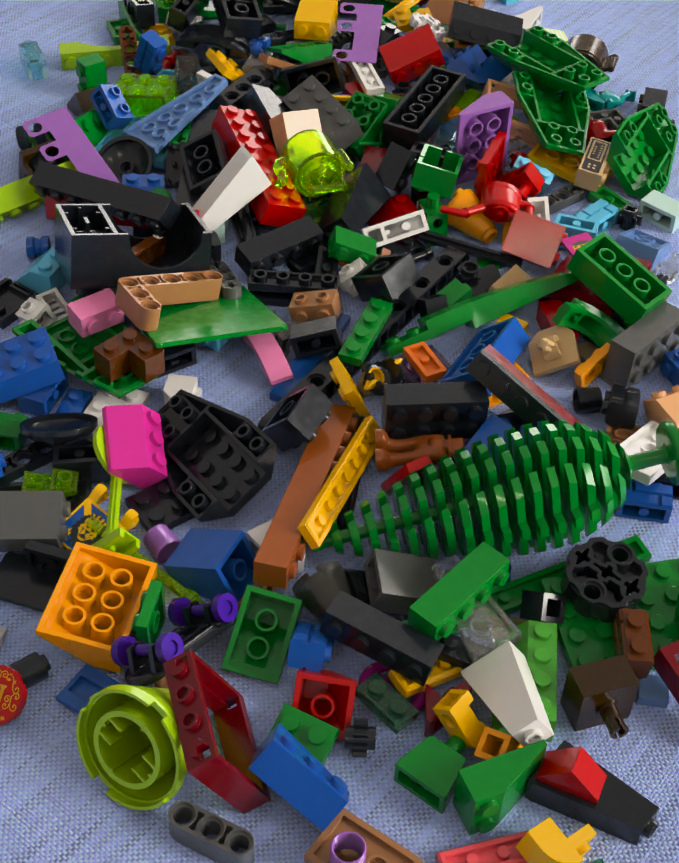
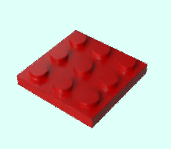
M499 131L496 137L490 140L489 148L484 150L482 159L477 161L475 170L478 172V177L475 179L473 188L476 190V196L480 201L482 186L488 182L498 181L499 177H501L507 133Z

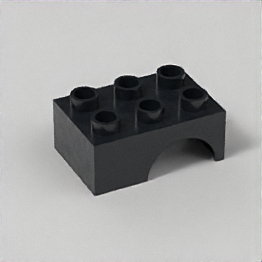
M180 203L182 210L170 232L163 231L157 234L165 237L167 240L164 254L152 263L146 264L134 254L132 247L148 237L133 236L120 229L112 217L110 204H55V258L70 289H76V294L83 297L102 291L105 288H117L118 279L121 277L210 270L212 232L189 203Z

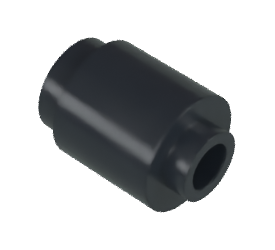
M36 651L9 665V667L21 674L27 689L49 678L48 671L51 670L44 654L39 656Z

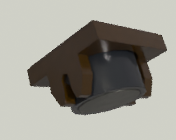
M56 139L19 152V180L33 175L41 161L53 165L65 162L64 157L47 161L39 150L41 146L56 141ZM50 146L45 150V153L53 157L58 155L59 150L54 146Z

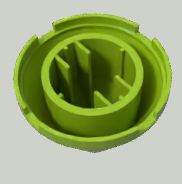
M118 684L108 686L93 694L89 698L90 700L86 707L80 710L76 724L77 746L88 774L92 780L98 776L109 788L105 794L124 807L142 811L160 807L179 791L187 773L169 689Z

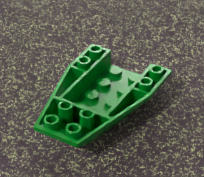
M536 25L524 30L522 44L515 47L509 46L503 40H495L492 43L486 44V49L497 62L511 70L527 72L532 76L533 82L552 89L581 92L607 82L610 79L606 73L566 41L559 38L556 34L544 30L542 26Z
M513 70L512 76L517 98L538 143L548 149L583 156L590 117V106L586 91H563L561 95L554 92H544L534 88L532 76L529 73Z
M659 102L624 118L613 134L606 160L625 192L641 199L653 190L661 193L665 190L669 182L678 138L677 127L674 123H671L667 110Z

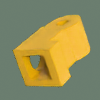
M450 689L434 706L433 711L450 737L452 735L458 736L463 740L466 747L477 748L486 725L478 721L469 706L474 698L469 690Z

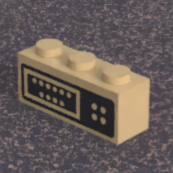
M591 137L573 185L593 192H597L599 185H604L610 169L606 161L610 142Z

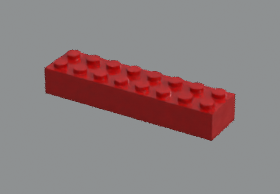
M220 105L212 127L217 130L226 142L230 159L240 147L244 146L271 182L268 188L249 202L259 224L281 227L303 218L307 208L256 112L250 109L243 110L237 109L234 106Z

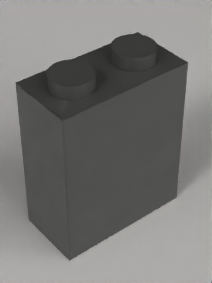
M0 491V552H25L24 546L28 540L45 542L51 546L62 548L63 542H66L68 539V527L65 525L66 517H70L71 514L70 501H66L63 491Z
M375 548L364 564L370 606L382 612L408 616L409 607L440 580V572L437 570L436 560L429 557H418L411 554Z

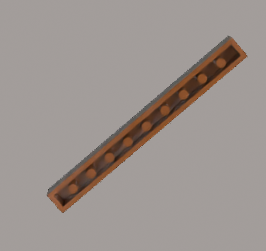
M334 404L329 411L330 417L322 425H319L316 430L318 432L317 436L307 444L253 561V583L286 590L290 579L296 578L298 560H303L306 550L305 543H307L297 527L350 443L352 432L356 433L358 418H355V407Z

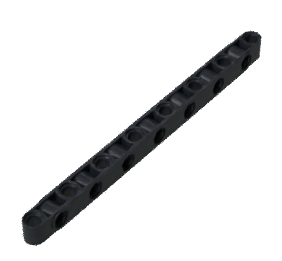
M448 245L419 271L421 277L414 282V286L403 291L399 299L391 302L393 303V310L363 363L370 361L381 351L380 346L386 344L385 341L396 336L419 314L417 299L437 294L452 282L456 275L460 274L457 271V267L462 265L463 262L469 261V253ZM340 350L331 352L262 417L257 427L263 430L288 395L312 383L331 399L338 392L337 389H339L340 384L336 385L330 375L333 369L329 361L337 357ZM342 362L351 377H354L362 369L361 367Z

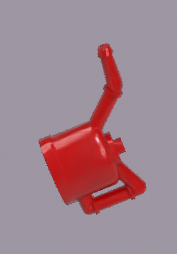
M492 181L482 186L480 204L463 209L446 207L444 205L440 207L439 212L461 218H469L482 212L484 216L494 222L506 223L513 221L517 209H524L525 212L533 215L535 207L531 202L522 200V193L514 185L501 181Z

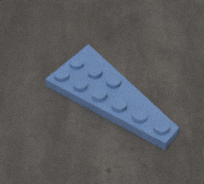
M218 74L210 76L122 130L124 136H134L143 140L149 146L152 153L158 154L168 142L228 86L227 79Z

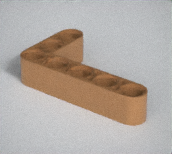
M205 270L121 277L118 279L115 303L137 328L153 332L158 329L161 305L219 299L223 275L217 271Z

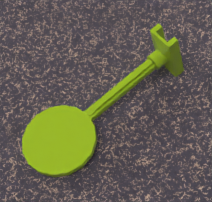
M101 425L95 429L93 434V448L99 462L105 471L109 473L104 427ZM109 473L111 482L106 532H104L102 539L91 546L129 556L140 549V540L122 527L118 528L122 483H131Z

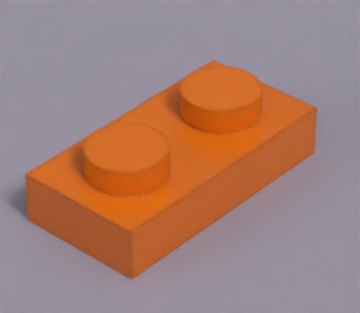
M424 341L403 347V356L425 383L439 380L447 372L446 367Z

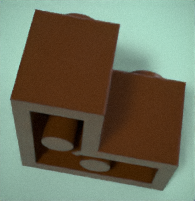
M132 326L93 348L95 370L110 382L131 371L142 381L148 383L165 372L164 350L156 348L146 336Z

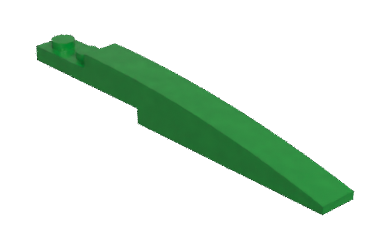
M570 271L560 272L511 284L468 298L417 319L419 327L407 330L406 335L400 338L399 336H394L385 341L386 344L380 346L381 352L384 356L393 357L403 352V347L422 341L425 342L464 323L466 327L477 328L570 285L579 279Z

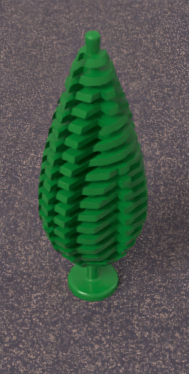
M549 420L538 421L537 428H532V423L521 425V434L519 431L515 432V428L504 430V440L502 437L498 438V433L488 436V448L485 443L481 444V440L472 443L471 455L468 450H464V447L455 450V465L451 457L448 458V455L441 457L438 464L439 479L434 465L430 463L424 466V488L421 486L417 472L415 473L414 471L407 475L412 512L410 511L407 496L404 494L403 485L398 481L391 487L397 516L393 517L386 494L382 490L376 494V504L381 520H374L368 500H365L360 504L363 525L357 526L353 511L350 509L344 513L347 529L339 530L335 520L330 533L326 535L321 546L312 551L318 552L324 550V548L334 546L335 553L345 555L343 544L350 542L354 556L364 557L361 539L367 538L372 553L375 548L381 549L378 535L384 534L389 551L401 553L395 531L400 529L407 553L420 557L418 538L414 525H417V531L421 544L424 546L426 556L435 560L439 558L437 539L441 543L442 552L448 560H456L457 558L456 541H458L462 556L465 557L483 541L491 547L494 546L497 551L506 557L512 555L511 546L513 550H517L518 555H528V544L530 547H534V552L536 553L546 552V542L551 543V548L553 549L563 547V538H568V544L573 545L580 541L581 531L585 530V536L591 535L597 530V523L601 521L602 527L613 516V511L617 507L619 511L626 500V488L629 489L631 487L633 471L661 464L668 479L672 483L679 485V430L672 421L661 422L656 429L657 449L628 456L619 443H611L610 436L599 429L596 432L594 429L591 430L588 426L578 422L571 425L566 424V421H555L554 424H549Z

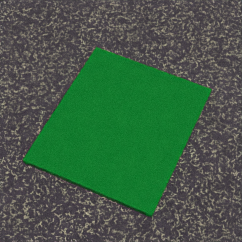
M242 285V297L238 299H224L219 295V299L213 301L161 305L158 329L153 332L143 331V333L156 348L284 331L288 330V325Z

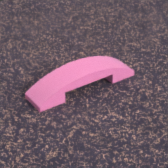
M271 332L241 336L245 344L250 346L262 365L263 373L271 386L293 379V373L286 357Z

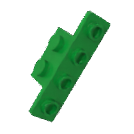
M118 1L120 19L106 21V28L114 44H120L119 29L124 25H130L135 29L136 38L139 41L141 34L140 31H137L136 23H133L127 6H124L122 1ZM126 33V40H130L129 33Z

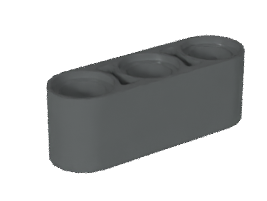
M179 801L170 807L168 811L170 835L176 842L217 863H254V838L249 831L188 801ZM181 820L189 821L186 824H178ZM208 834L218 835L217 837L210 839L205 837ZM236 848L246 849L242 853H236L233 850Z

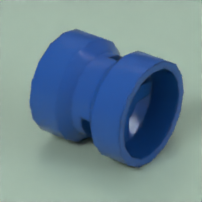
M34 236L26 237V253L28 258L42 255L51 248L49 236H42L40 240Z

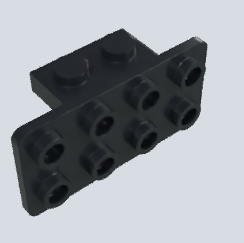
M28 540L24 546L25 555L7 552L0 562V600L44 612L72 550L51 546L45 542Z

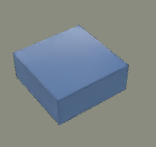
M648 674L647 678L638 679L640 684L637 691V704L667 708L669 689L661 677Z

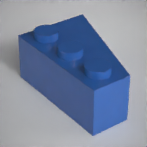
M280 722L256 749L248 769L320 830L324 831L348 803L350 792L347 790L348 786L339 777L332 775Z

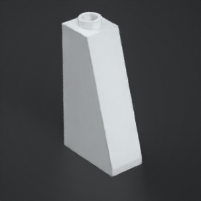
M242 146L192 208L199 210V217L210 231H214L268 188L271 182L254 157Z
M507 641L461 671L464 679L521 745L527 746L543 739L546 740L554 735L527 660L510 641Z

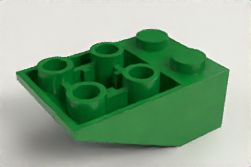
M355 91L344 107L358 121L363 135L341 153L358 155V161L361 162L366 146H359L358 142L375 141L387 111L388 103Z

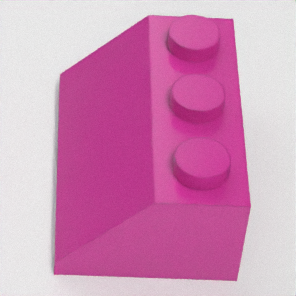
M143 404L103 407L102 416L108 472L143 490L168 477L160 414Z

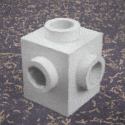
M360 257L352 263L346 264L339 271L340 288L343 292H348L353 298L359 294L351 278L367 266Z
M31 297L15 313L21 320L19 324L33 319L39 326L46 327L58 320L47 302L42 299L38 301Z

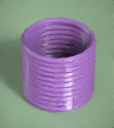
M164 524L150 528L143 539L144 546L159 563H165L180 543L178 538Z
M352 831L338 833L330 844L329 863H365L367 848L363 837ZM342 849H352L360 857L355 861L345 862L340 860L335 854Z

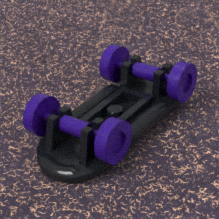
M230 593L217 594L211 603L199 604L198 601L191 602L186 597L175 598L168 606V617L173 625L185 626L184 628H176L172 632L161 634L155 643L145 644L143 640L136 641L131 636L116 638L111 646V657L116 665L121 667L129 666L124 675L126 683L135 686H148L166 676L163 663L189 649L196 652L222 631L235 624L238 613L237 601Z

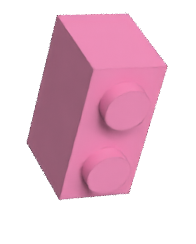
M110 288L67 304L68 321L82 338L124 322V312L116 305V295Z

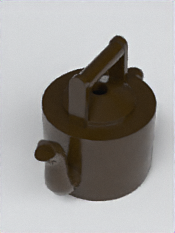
M578 34L567 41L569 45L603 72L614 71L619 57L616 54L608 55L605 42L598 37L590 34Z

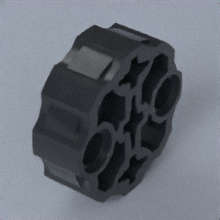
M594 537L582 545H575L571 549L563 567V577L560 586L562 594L567 595L566 598L573 604L574 610L586 618H598L604 623L613 622L619 609L638 608L646 591L645 583L648 571L645 563L637 558L634 550L627 544L612 542L604 537Z

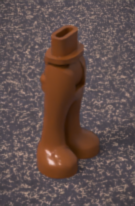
M375 429L377 472H386L393 467L403 466L426 455L430 457L433 464H437L439 459L445 455H448V458L451 457L453 460L452 456H454L455 450L463 447V438H451V435H448V439H446L444 435L429 434L407 439H391L384 429Z

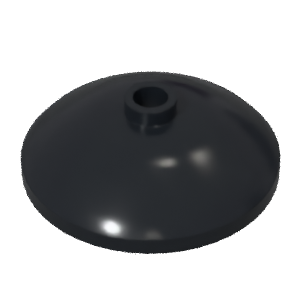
M117 137L106 143L98 152L121 184L122 174L152 173L154 165L152 151L143 140L137 137Z
M53 413L24 420L20 423L19 428L25 437L39 444H71L82 440L92 433L98 426V419L93 415L85 413Z

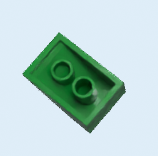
M321 41L266 47L267 51L297 64H304L332 57L333 55L332 43Z
M247 584L221 669L278 685L288 657L290 639L296 624L300 621L304 607L303 601Z
M544 739L458 770L453 805L469 835L477 832L487 833L493 830L525 794L528 780L541 767L547 747Z

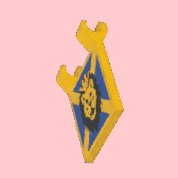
M98 484L88 498L71 512L70 517H66L65 525L68 527V539L66 542H63L65 549L73 550L76 542L92 545L103 538V534L106 532L108 513L98 505L109 497L108 489L105 485ZM129 509L119 521L118 528L122 527L126 531L134 528L140 521L138 513L133 509Z

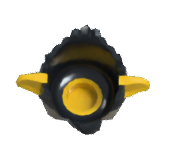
M389 357L381 362H364L361 367L363 374L358 382V390L361 396L368 397L373 394L383 396L384 384H404L406 382L405 372L401 364L403 359Z

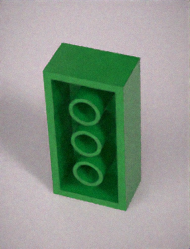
M602 232L578 248L566 267L630 325H633L666 301L672 293L668 286L605 232Z

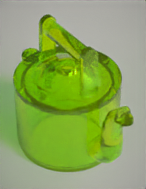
M316 129L303 130L293 135L285 143L281 157L274 161L273 170L278 177L274 186L282 189L287 184L288 173L297 191L306 197H319L329 192L347 191V184L343 177L345 170L351 171L354 169V163L349 159L344 149H336L329 137L322 131Z

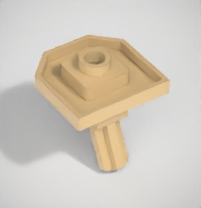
M556 325L538 331L528 345L533 373L536 378L581 363L575 334L566 327Z

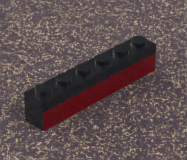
M490 344L482 349L465 369L527 424L532 423V428H537L538 421L549 420V424H554L555 421H566V424L571 425L575 422L582 424Z

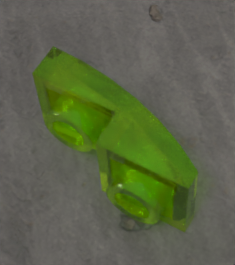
M52 468L51 475L25 471L21 491H63L65 497L76 495L79 472Z

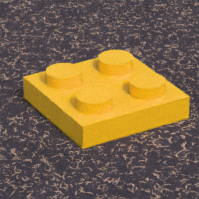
M209 48L205 53L220 73L229 80L235 82L245 74L241 69H237L238 64L231 58L227 60V57L219 50L215 52Z
M338 356L330 360L329 362L333 369L330 375L336 385L340 384L337 390L343 401H348V406L355 407V414L358 413L360 417L371 416L356 383Z

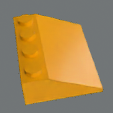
M76 542L39 621L35 634L91 666L120 674L123 667L116 665L111 657L112 643L120 636L135 637L136 631L132 630L133 618L136 613H140V601L143 591H148L151 580H156L158 563Z

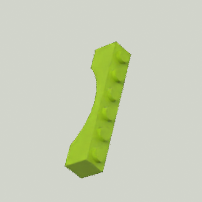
M168 34L159 35V37H163L167 41V56L171 53ZM79 42L59 43L63 71L75 70L77 66L76 58L98 53L105 60L106 67L123 66L120 45L93 46ZM126 47L125 50L131 52L134 48ZM134 61L128 62L127 65H133Z

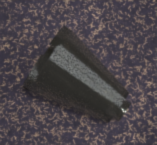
M330 561L315 567L318 572L312 576L305 573L295 582L292 588L295 597L303 601L304 607L320 623H322L326 610L340 590L352 596L344 568L338 561Z

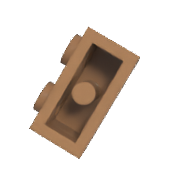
M338 289L294 293L288 310L292 323L295 325L337 315L339 319L343 307Z

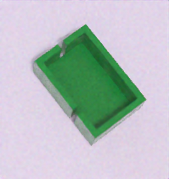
M425 143L417 161L410 186L419 192H436L440 194V198L451 199L465 155L447 150L442 167L439 168L437 166L443 149Z

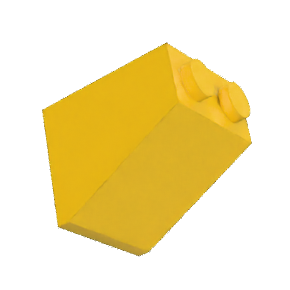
M300 0L294 19V39L329 41L337 32L338 0Z

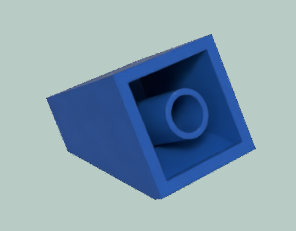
M190 528L163 565L174 586L211 601L217 594L230 593L238 603L245 593L247 584H255L253 583V561L256 555L243 530Z

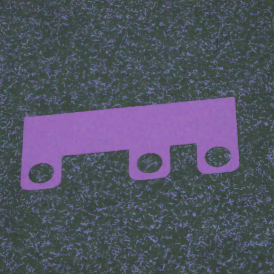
M341 3V13L357 14L356 21L339 20L337 24V30L354 32L352 50L335 49L332 56H336L338 52H346L348 56L343 59L338 58L339 61L376 63L384 5ZM352 5L355 9L353 11H345L343 7ZM345 22L351 23L352 27L350 29H343L341 24Z
M66 107L23 123V128L30 137H36L50 131L56 141L43 145L39 149L47 161H53L67 155L78 172L120 183ZM36 122L41 124L42 129L39 132H31L28 127L31 123ZM50 146L58 148L59 153L51 157L45 153V150Z

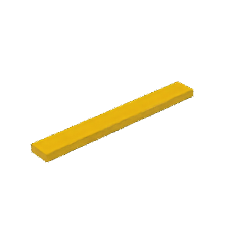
M372 415L364 418L297 527L312 550L321 546L333 522L336 520L375 452V429L380 427Z

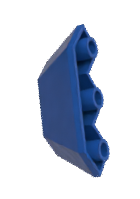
M478 44L473 47L471 45L467 46L444 63V69L466 74L465 83L473 87L485 86L488 78L500 82L513 71L497 62L492 56L487 57Z

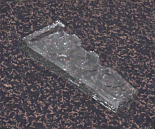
M456 554L432 565V575L436 583L461 562ZM491 596L485 603H479L467 620H461L456 624V628L472 663L507 641L515 644L521 641L522 637L521 631Z

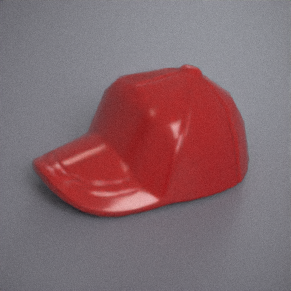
M589 120L586 140H590L591 137L606 139L613 136L616 130H608L602 120Z

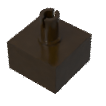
M624 654L568 668L560 704L574 732L605 724L612 739H617L618 736L621 738L629 732V728L623 719L629 718L640 683Z

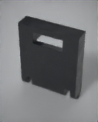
M8 277L1 280L0 328L5 329L19 319L15 313L21 308V305L30 297L36 299V295L39 294L17 281L12 282V279Z

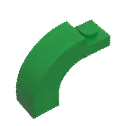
M575 298L571 303L565 302L561 305L556 315L552 318V321L557 326L572 328L585 334L599 348L607 342L611 344L612 339L625 331L599 309Z

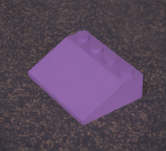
M497 91L485 94L458 114L455 153L465 156L455 185L473 181L478 177V172L475 170L477 161L482 159L484 150L489 148L490 140L495 138L499 131L507 133L502 170H505L514 102L504 92Z

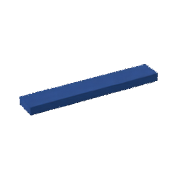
M343 313L340 314L338 319L342 333L351 321V316ZM329 352L299 359L295 357L289 365L293 373V379L276 384L269 393L270 400L280 401L320 364Z

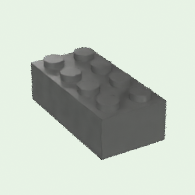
M313 75L281 99L291 111L318 109L325 145L323 149L332 159L363 135L358 121Z
M664 301L612 339L602 377L612 383L615 381L627 389L633 384L636 385L643 376L650 374L657 365L661 364L664 353L679 349V308Z

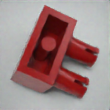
M531 161L498 179V181L517 187L522 193L523 201H526V198L529 196L534 197L538 195L545 181Z

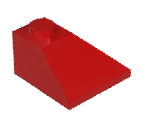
M303 667L297 671L292 706L338 728L340 734L337 740L345 741V725H351L357 680L330 670L322 669L320 672L306 670Z

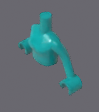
M589 89L605 101L604 110L617 108L625 100L635 101L637 93L636 90L630 91L626 89V92L618 97L613 91L604 90L598 93L594 89Z

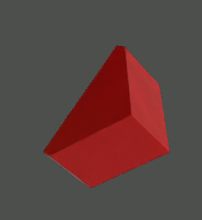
M580 746L547 751L536 780L597 805L607 775L585 749Z

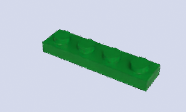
M371 297L338 353V358L341 362L361 367L393 310V303Z

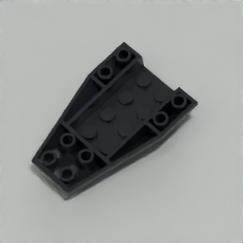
M182 389L172 396L157 412L161 417L168 482L172 492L198 521L205 522L235 516L272 479L278 446L249 418Z

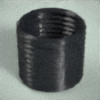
M576 387L573 391L574 411L577 414L600 413L603 405L601 389L599 387Z

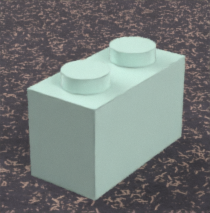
M656 190L651 191L640 200L638 212H641L643 220L671 234L679 229V201Z

